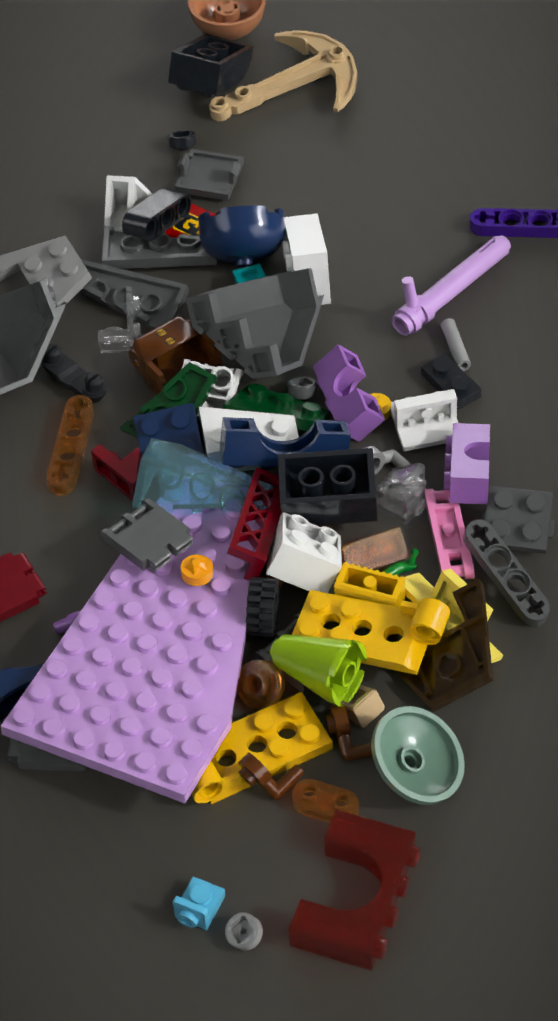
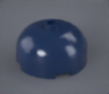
M248 205L220 208V211L214 216H210L209 212H204L198 216L201 244L209 255L219 261L236 263V267L253 266V262L272 256L281 247L285 237L284 211L277 208L274 209V213L268 212L266 206Z

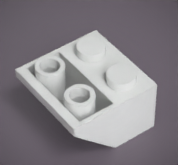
M283 512L266 560V574L307 591L315 590L328 593L342 568L341 535L329 527H319L309 523L300 515H290Z

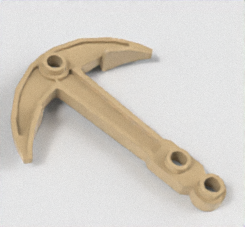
M310 31L275 33V41L293 47L304 55L309 54L310 51L315 56L256 84L240 86L225 97L217 96L213 98L209 105L210 116L215 121L227 120L232 114H241L261 105L263 101L327 75H333L336 81V98L333 111L339 112L347 105L355 93L358 75L354 57L342 43L325 34Z

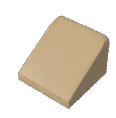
M360 685L351 701L348 703L340 702L341 705H345L348 718L362 728H365L385 709L377 690Z

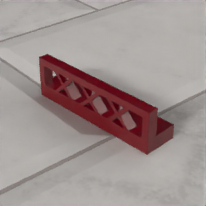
M256 467L227 551V554L249 562L244 579L249 581L251 577H259L266 563L281 515L279 476ZM258 480L275 487L265 491ZM261 500L266 509L258 510L253 502ZM255 520L260 529L252 531L246 522ZM248 540L253 547V551L237 544Z

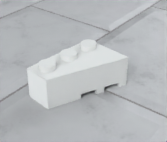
M318 214L284 217L285 237L281 246L283 248L286 270L312 268L317 295H324L321 305L331 304L327 249Z
M199 407L208 469L223 474L254 470L256 467L261 468L259 466L233 468L222 464L219 448L223 417L254 418L259 431L264 436L275 441H290L299 438L294 415Z

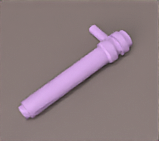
M503 235L494 236L421 295H416L414 279L410 276L404 277L402 285L406 304L399 308L392 318V324L396 331L403 336H407L421 329L422 325L427 324L434 318L435 313L509 254V249L511 248L509 240Z

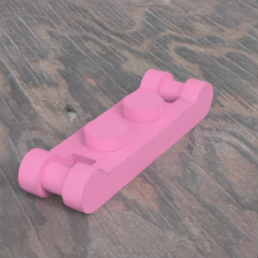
M433 488L424 489V504L427 509L440 574L442 571L451 568L459 577H464V580L474 579L475 572L471 552L464 543L465 526L459 503H449L450 490L434 491ZM461 560L462 565L451 566L450 561Z

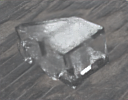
M415 463L394 468L376 487L377 509L406 525L414 516H419L426 506L425 465Z

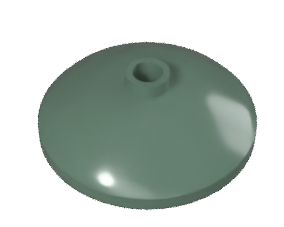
M404 706L388 712L375 726L371 740L373 761L384 782L396 794L413 803L432 805L446 800L456 792L464 776V756L457 737L442 719L423 708Z

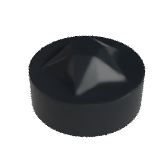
M178 130L168 136L169 146L173 149L185 151L196 145V135L191 130Z

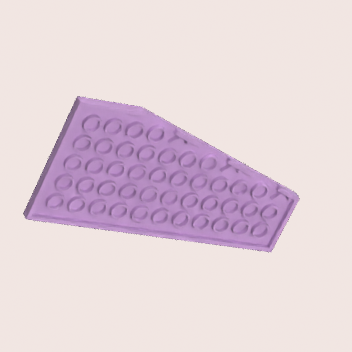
M188 465L180 468L157 501V504L190 528L193 545L178 556L173 554L169 556L172 557V560L156 572L150 568L142 570L120 554L2 723V735L186 803L232 725V714L246 640V607L250 581L244 579L249 562L229 555L227 551L250 482L198 465ZM261 500L253 502L258 510L266 509ZM255 520L246 522L252 531L260 529ZM248 540L237 544L253 551V547ZM195 554L208 557L213 563V578L211 581L202 586H192L185 583L181 578L180 566L186 557Z

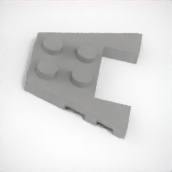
M66 235L0 255V282L20 270L25 275L29 284L47 278L49 285L55 293L57 306L63 302L67 304L92 279Z

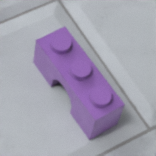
M338 344L313 366L317 376V385L323 391L326 398V407L332 413L335 421H346L351 434L350 438L360 442L385 420L377 399L355 388L366 377L357 354Z
M453 423L452 435H446L444 490H450L449 503H488L490 424Z

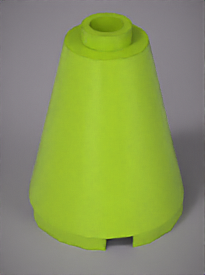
M284 634L273 642L270 649V656L276 667L336 706H342L340 703L342 701L348 703L352 700L364 677L365 671L360 670L361 659L367 661L365 646L356 640Z

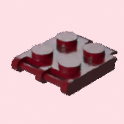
M10 552L0 557V622L40 604L39 598L47 594L46 587L37 573L33 571L34 568L25 553L13 556Z

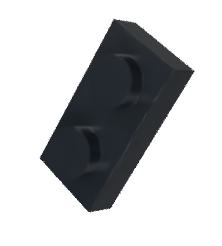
M445 353L421 366V375L437 391L454 389L457 396V411L481 397L482 389Z

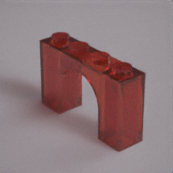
M335 809L324 838L325 856L368 869L376 876L381 888L377 896L370 903L354 910L334 909L300 899L289 928L290 946L372 971L376 959L382 960L388 943V939L384 938L387 928L393 929L396 924L399 908L395 906L398 898H404L407 893L410 877L406 875L409 867H416L421 848L416 846V832Z

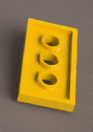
M310 590L292 635L356 640L361 642L366 649L367 661L361 659L362 664L417 675L427 646L440 642L450 616V609L443 602L433 598H424L419 603L402 600L400 607ZM335 621L339 623V626H336L333 629H326L323 627L327 622ZM359 628H368L371 630L367 635L359 636L354 633ZM392 634L402 636V639L397 642L386 640Z
M300 692L233 722L230 731L191 795L196 803L210 802L212 805L251 787L238 773L242 769L238 762L248 752L254 755L269 770L273 777L290 769L294 764L299 765L332 750L333 742L304 694ZM284 729H292L296 732V735L289 739L282 738L278 734ZM256 742L266 745V748L261 752H252L248 749L251 744ZM224 756H231L236 759L235 763L230 766H222L218 761Z

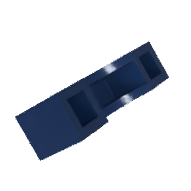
M223 417L219 452L223 465L233 468L259 466L264 469H272L278 466V454L349 450L351 434L346 421L315 420L310 429L301 437L290 441H275L264 436L259 431L254 418Z

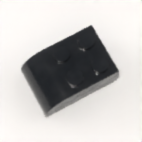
M204 34L171 52L168 83L177 85V88L180 90L200 91L203 96L217 97V95L238 84L244 78L250 65L253 46Z
M373 448L278 454L280 508L282 513L300 515L314 525L378 521Z

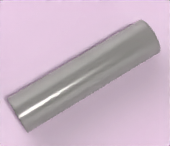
M445 319L441 323V328L453 360L463 371H466L471 367V362L454 319Z

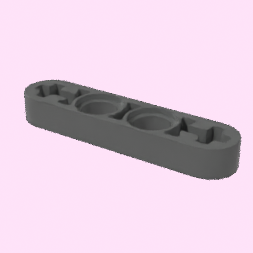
M484 520L471 521L467 525L464 534L466 547L521 621L531 627L543 625L550 612V604L547 598L492 525ZM475 531L477 534H485L484 542L479 537L473 538ZM493 554H499L505 558L506 564L501 567H495L489 562L488 558ZM511 579H519L524 583L525 588L520 592H514L508 588L507 582ZM530 605L534 609L541 608L539 616L535 612L531 614L528 612Z

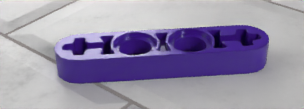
M479 208L470 215V230L478 236L503 235L505 237L558 238V210ZM507 220H515L518 222V224L509 226L506 225L504 222ZM544 221L546 225L535 226L533 222Z

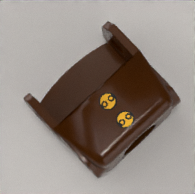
M177 316L133 341V348L128 351L134 368L142 375L155 395L161 392L163 386L182 369L184 359L196 361L204 365L206 363L209 366H223L222 354L214 346L215 342L206 334H199L192 328L191 321L182 316Z

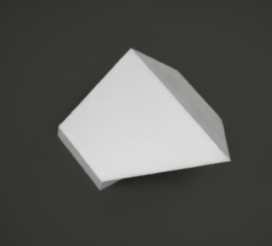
M107 175L104 226H112L114 231L123 232L122 220L125 213L152 195L136 177Z

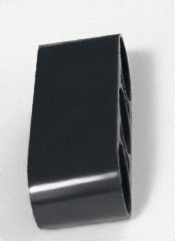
M162 188L125 213L122 220V231L124 234L152 241L189 214L191 198L187 194Z

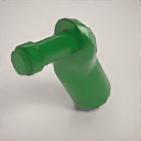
M413 548L409 561L394 562L383 571L386 574L399 575L414 570L417 567L415 560L419 550Z

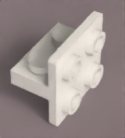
M454 389L406 397L391 402L390 413L403 451L446 443V435H452L453 423H458L457 396Z

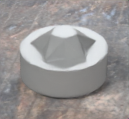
M246 912L237 913L232 916L225 928V936L229 944L242 951H248L256 947L263 935L261 922Z

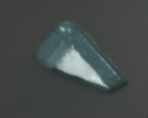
M151 438L140 462L132 505L133 508H139L142 506L143 500L150 498L170 514H173V509H192V513H203V508H221L224 512H241L252 476L228 465H223L221 462L182 444ZM258 480L265 491L272 489V485ZM261 500L253 502L258 510L264 509L265 505Z

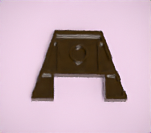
M479 579L452 592L465 622L443 633L438 644L427 646L417 675L396 671L434 712L493 681L485 590L483 583ZM392 634L386 640L397 642L401 638L399 634Z

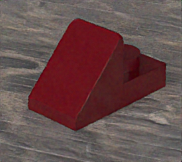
M101 444L92 449L94 470L134 503L139 501L142 476L140 448H136L122 460L116 452L108 451Z

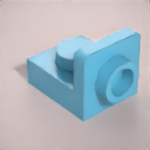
M193 876L182 897L176 896L172 902L175 918L186 927H199L207 931L226 896L225 889Z

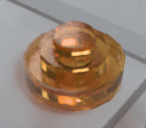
M252 660L246 663L241 668L240 677L238 678L237 691L239 697L246 705L252 708H267L277 703L284 691V677L281 670L269 660Z

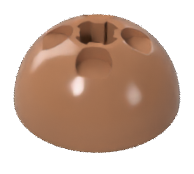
M188 0L189 12L196 26L205 34L228 40H237L251 33L260 23L266 6V0Z

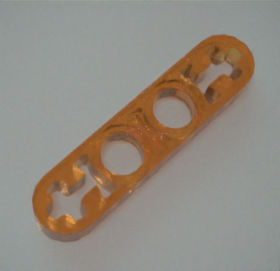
M84 395L71 397L65 405L47 471L48 487L55 495L61 496L71 493L77 483L94 418L92 401ZM79 408H82L79 415L80 419L76 418L75 412H78ZM72 429H78L82 431L81 434H79L76 437H69L66 435V433ZM71 452L75 454V457L71 460L60 459L63 453ZM61 471H65L66 478L59 482L62 476Z

